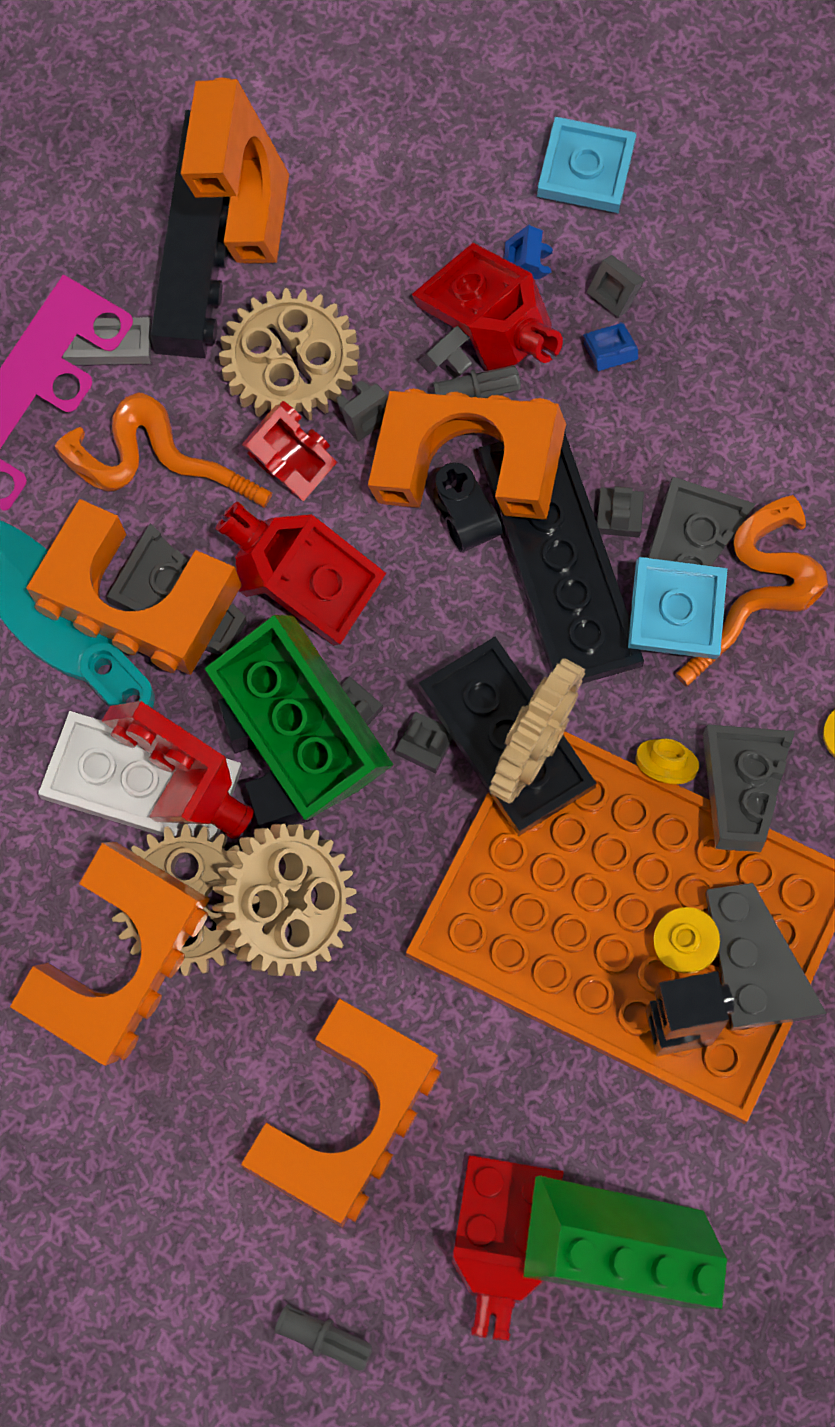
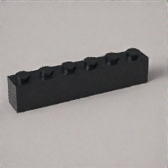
M185 110L150 336L155 354L206 359L208 344H215L217 336V319L212 318L213 306H220L222 301L223 283L222 280H217L219 268H226L228 260V249L223 242L224 230H226L229 197L195 198L181 176L191 110Z

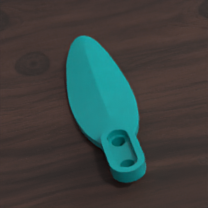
M0 520V618L8 629L30 652L44 663L67 676L85 681L108 707L124 704L130 696L138 695L140 696L138 701H142L153 708L155 694L150 682L122 651L112 644L111 639L100 634L96 638L87 636L73 626L72 621L61 616L58 620H52L35 609V602L26 587L47 554L48 549L20 529ZM101 666H112L107 674H98Z

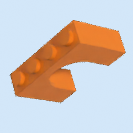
M219 77L214 80L195 81L181 176L195 198L230 197L224 244L236 263H277L289 172L238 79Z
M407 389L404 392L389 391L368 487L380 504L420 508L429 466L435 453L446 442L457 436L467 433H483L495 437L504 444V457L495 498L504 516L547 519L566 422L559 404L542 398H535L529 402L511 400L501 395L477 398L469 397L460 392H449L446 395L428 394L419 389Z
M79 499L26 587L35 602V609L52 620H58L61 616L72 621L73 626L87 636L96 638L98 634L111 639L115 647L127 654L135 655L137 651L151 657L152 663L162 670L174 673L178 669L191 675L242 586L235 567L195 550L174 588L161 602L140 611H122L112 608L100 599V583L104 572L127 534L118 515Z
M105 842L100 845L79 884L121 909L135 924L141 941V959L135 975L119 991L115 993H102L86 987L49 963L32 966L10 1005V1008L104 1066L117 1062L119 1058L125 1060L133 1051L139 1039V1036L134 1032L142 1018H150L158 1007L162 998L158 990L166 976L172 978L180 968L185 958V954L181 952V949L189 935L195 937L205 924L208 913L204 909L210 898L117 842Z
M339 998L315 1039L318 1048L361 1072L373 1084L380 1100L379 1116L374 1129L362 1143L350 1150L339 1153H324L305 1146L270 1124L265 1123L241 1166L246 1172L343 1228L348 1219L356 1222L370 1198L363 1193L372 1176L378 1180L383 1177L394 1156L387 1151L396 1135L405 1138L418 1115L417 1112L412 1110L414 1103L420 1093L427 1097L430 1095L442 1072L435 1068L438 1063V1055Z

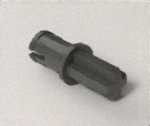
M513 365L475 373L474 369L470 370L471 375L433 382L435 394L446 395L449 392H460L469 397L486 398L491 395L517 391L521 385L518 370Z
M290 1304L284 1307L275 1327L276 1334L292 1339L312 1349V1355L318 1357L322 1353L356 1370H363L372 1354V1345L334 1327L333 1320L328 1319L325 1322L304 1313Z

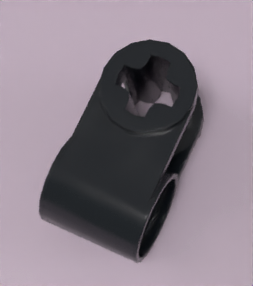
M456 462L448 463L441 467L436 474L433 499L457 549L464 553L502 535L503 529L496 510L485 497L469 467ZM451 485L452 488L446 489V486ZM462 488L461 492H456V489Z

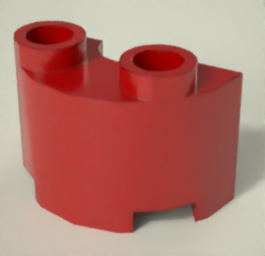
M281 401L279 405L274 406L241 445L249 450L247 454L272 478L276 477L294 496L304 502L337 464V461L327 452L330 444L313 429H310L306 434L298 423L302 419L301 415L288 403Z

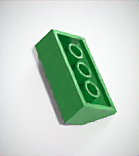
M273 615L204 668L304 820L316 816L355 794L394 766L294 616Z
M543 1176L535 1177L523 1277L684 1308L722 1309L727 1258L703 1210Z

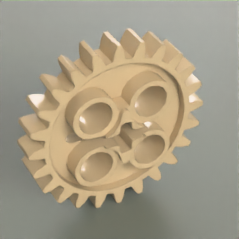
M285 288L282 299L276 300L273 293L268 291L267 303L262 305L253 297L251 299V312L238 308L237 314L240 323L234 321L227 322L228 333L231 336H221L222 349L225 351L219 353L221 365L225 366L222 368L224 381H231L229 383L230 394L232 396L241 394L240 401L243 408L255 402L256 416L260 417L267 409L272 410L275 405L285 401L297 412L303 411L308 420H312V408L317 406L326 414L329 412L327 401L329 398L337 402V396L340 397L342 395L340 388L352 389V378L349 375L358 374V362L355 360L359 358V346L354 344L357 342L356 331L348 329L349 317L345 315L337 318L338 306L336 303L324 309L323 295L319 294L310 302L307 301L306 290L302 289L298 298L292 299L289 289ZM293 325H301L305 327V329H303L300 332H291L287 330L289 327ZM270 327L275 328L278 332L280 340L288 353L282 354L281 343L277 336L269 330ZM257 346L269 348L261 354L251 352ZM297 356L298 368L311 383L306 384L302 380L297 366L291 357ZM317 357H324L329 360L322 365L310 363L312 359ZM281 378H287L292 381L284 387L273 384Z
M562 659L560 664L556 665L553 673L551 672L548 678H543L533 694L529 705L522 706L505 740L507 746L499 759L495 770L496 774L491 781L492 785L489 788L491 794L510 804V802L514 801L515 797L519 796L526 784L530 785L533 782L546 757L554 754L569 722L567 717L578 698L577 691L583 682L584 668L567 659Z
M188 824L183 825L181 837H176L170 827H164V841L159 842L151 834L146 835L150 847L147 851L134 845L131 847L135 854L208 897L214 886L226 884L227 879L218 872L219 867L233 866L226 853L233 850H242L239 845L233 846L227 851L224 850L227 836L222 833L213 842H210L209 828L205 826L202 827L197 838L193 837L191 827ZM190 854L195 856L199 865L198 872L189 880H181L175 871L176 862L183 855ZM254 895L252 905L260 903L258 896ZM207 903L204 911L208 913V916L217 925L226 919L225 912L214 913ZM124 912L112 917L113 922L127 923L128 928L119 935L120 940L135 938L137 941L130 953L132 955L140 954V936L133 921ZM204 924L198 933L196 941L190 946H183L181 952L185 954V958L180 966L183 976L190 975L193 963H197L203 974L209 973V959L211 958L220 966H225L226 958L223 952L226 949L238 955L240 947L231 948L225 946L226 940L232 934L231 931L217 930V928L211 931Z
M272 824L270 830L268 828H257L254 830L255 839L253 837H241L239 839L243 852L233 850L226 853L233 866L218 868V872L227 880L225 885L214 886L213 891L223 895L224 902L218 903L212 908L216 912H225L226 919L221 921L216 928L217 930L231 931L232 934L226 940L225 946L231 948L241 946L236 959L244 962L252 960L251 969L254 971L267 970L268 975L282 976L283 973L286 976H300L301 969L302 971H316V960L320 962L331 961L327 947L342 948L344 946L337 936L338 932H351L352 930L351 926L343 919L344 914L356 913V908L346 904V898L353 896L357 891L353 888H345L344 881L350 878L353 872L352 870H339L338 866L342 863L345 855L343 853L329 854L333 841H318V830L304 831L301 824L288 825V827L285 824ZM281 857H283L286 864V871L283 877L279 872ZM313 887L316 888L318 893L315 905H313L311 900ZM255 894L258 895L260 900V908L256 914L252 907V900ZM288 924L292 928V937L289 942H287L285 937V929Z

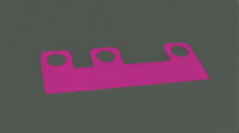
M62 275L0 367V449L36 395L65 412H72L77 409L92 386V378L88 373L61 357L77 334L106 351L115 350L133 324V318L128 312L66 275ZM113 313L120 319L121 328L115 337L102 339L95 334L93 325L99 315ZM65 373L75 375L80 382L78 394L70 400L59 399L53 392L55 379ZM0 459V472L10 474L14 480L12 493L8 497L0 499V509L5 511L11 508L25 487L27 479L23 472Z

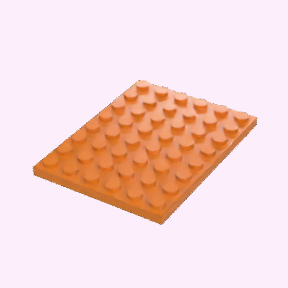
M564 731L563 735L596 781V788L520 836L517 835L488 792L406 951V957L746 1124L793 1022L731 1031L728 1021L712 1046L656 1057L646 1009L650 1001L656 1000L654 992L660 982L718 971L721 984L722 981L717 956L708 967L696 973H678L666 967L655 951V929L659 921L667 913L678 908H696L709 915L705 897L707 889L753 883L811 984L835 932V859L770 828L761 852L715 849L709 799L677 784H668L652 779L643 773L637 765Z

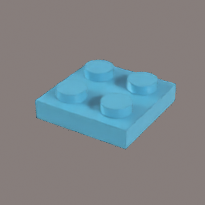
M555 117L538 184L537 197L619 213L637 133Z
M639 557L635 565L628 648L717 659L721 652L728 568Z

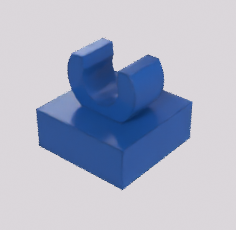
M528 225L505 241L504 259L532 273L533 278L539 280L551 273V268L542 265L540 259H545L551 255L553 249L548 244L542 243L543 230Z

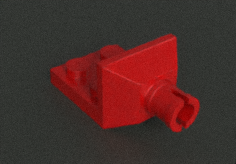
M475 243L470 244L412 293L417 307L454 328L458 325L470 337L484 371L515 365L528 354L542 363H548L552 361V358L542 350L550 352L555 357L561 351L563 344L562 335L559 331L551 328L552 322L532 273Z
M239 502L232 504L223 514L227 520H219L216 530L222 535L227 536L240 548L235 557L237 574L242 585L239 592L246 597L263 593L267 594L333 646L341 645L387 573L312 514L274 517L262 521L248 512Z
M142 701L109 707L101 722L113 729L111 732L113 738L131 748H135L136 745L140 746L151 754L148 759L157 767L171 773L174 769L176 770L149 818L155 822L211 823L224 831L232 839H236L244 832L252 819L254 810L229 795L228 791L232 786V780L224 755Z
M469 1155L452 1264L471 1296H476L475 1302L477 1305L470 1335L487 1338L490 1316L494 1315L495 1325L492 1340L509 1342L511 1334L509 1333L515 1303L520 1304L545 1282L523 1277L535 1177L543 1176L563 1180L564 1171Z

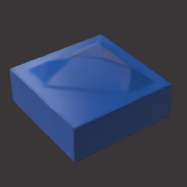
M624 323L583 334L585 348L598 371L639 359L638 347Z

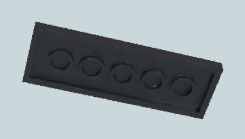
M564 433L547 519L504 516L495 498L504 457V444L500 441L479 447V457L551 672L553 673L556 665L560 664L562 659H567L585 669V675L582 679V684L643 667L644 659L641 650L628 648L630 618L566 433Z

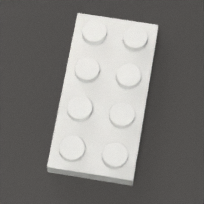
M69 711L38 793L40 798L163 837L164 827H170L176 837H181L184 824L155 822L149 818L176 770L174 769L171 773L157 767L148 759L151 754L138 745L135 748H131L120 743L111 736L113 729L101 722V720ZM226 759L232 780V786L228 792L229 795L233 796L242 771V765L240 762ZM211 823L188 824L191 827L193 837L196 838L203 826L208 827L210 842H213L219 836L221 830Z

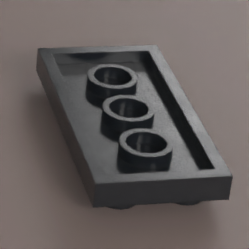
M496 636L419 682L420 691L489 793V788L492 785L491 781L496 774L497 764L507 746L505 744L507 735L516 721L522 706L529 705L534 691ZM563 735L554 754L546 757L533 782L530 785L526 784L525 788H522L519 796L515 797L513 802L509 804L491 793L490 795L517 835L520 836L595 789L597 783Z

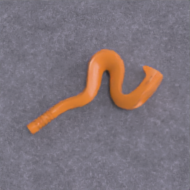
M138 392L126 396L118 404L112 417V433L120 454V464L118 466H107L99 462L82 447L81 444L85 437L82 427L68 432L55 444V449L59 456L79 477L103 491H115L129 484L137 471L139 452L136 430L139 426H144L159 461L169 470L180 475L209 478L234 490L236 493L239 492L240 495H244L245 498L253 500V502L264 508L273 494L271 491L262 486L260 487L258 484L255 485L249 479L241 477L240 474H236L234 471L216 462L192 458L180 453L173 440L167 410L159 401L144 393Z
M793 495L775 500L747 518L735 533L734 549L737 557L750 568L761 572L791 576L794 579V583L790 586H768L752 589L739 596L732 604L722 628L720 656L736 641L746 619L752 612L758 610L804 611L812 606L829 586L826 571L812 557L797 552L765 553L756 549L758 540L783 525L791 524L799 530L805 528L806 519L803 509L797 498ZM694 657L675 676L687 687L716 659Z

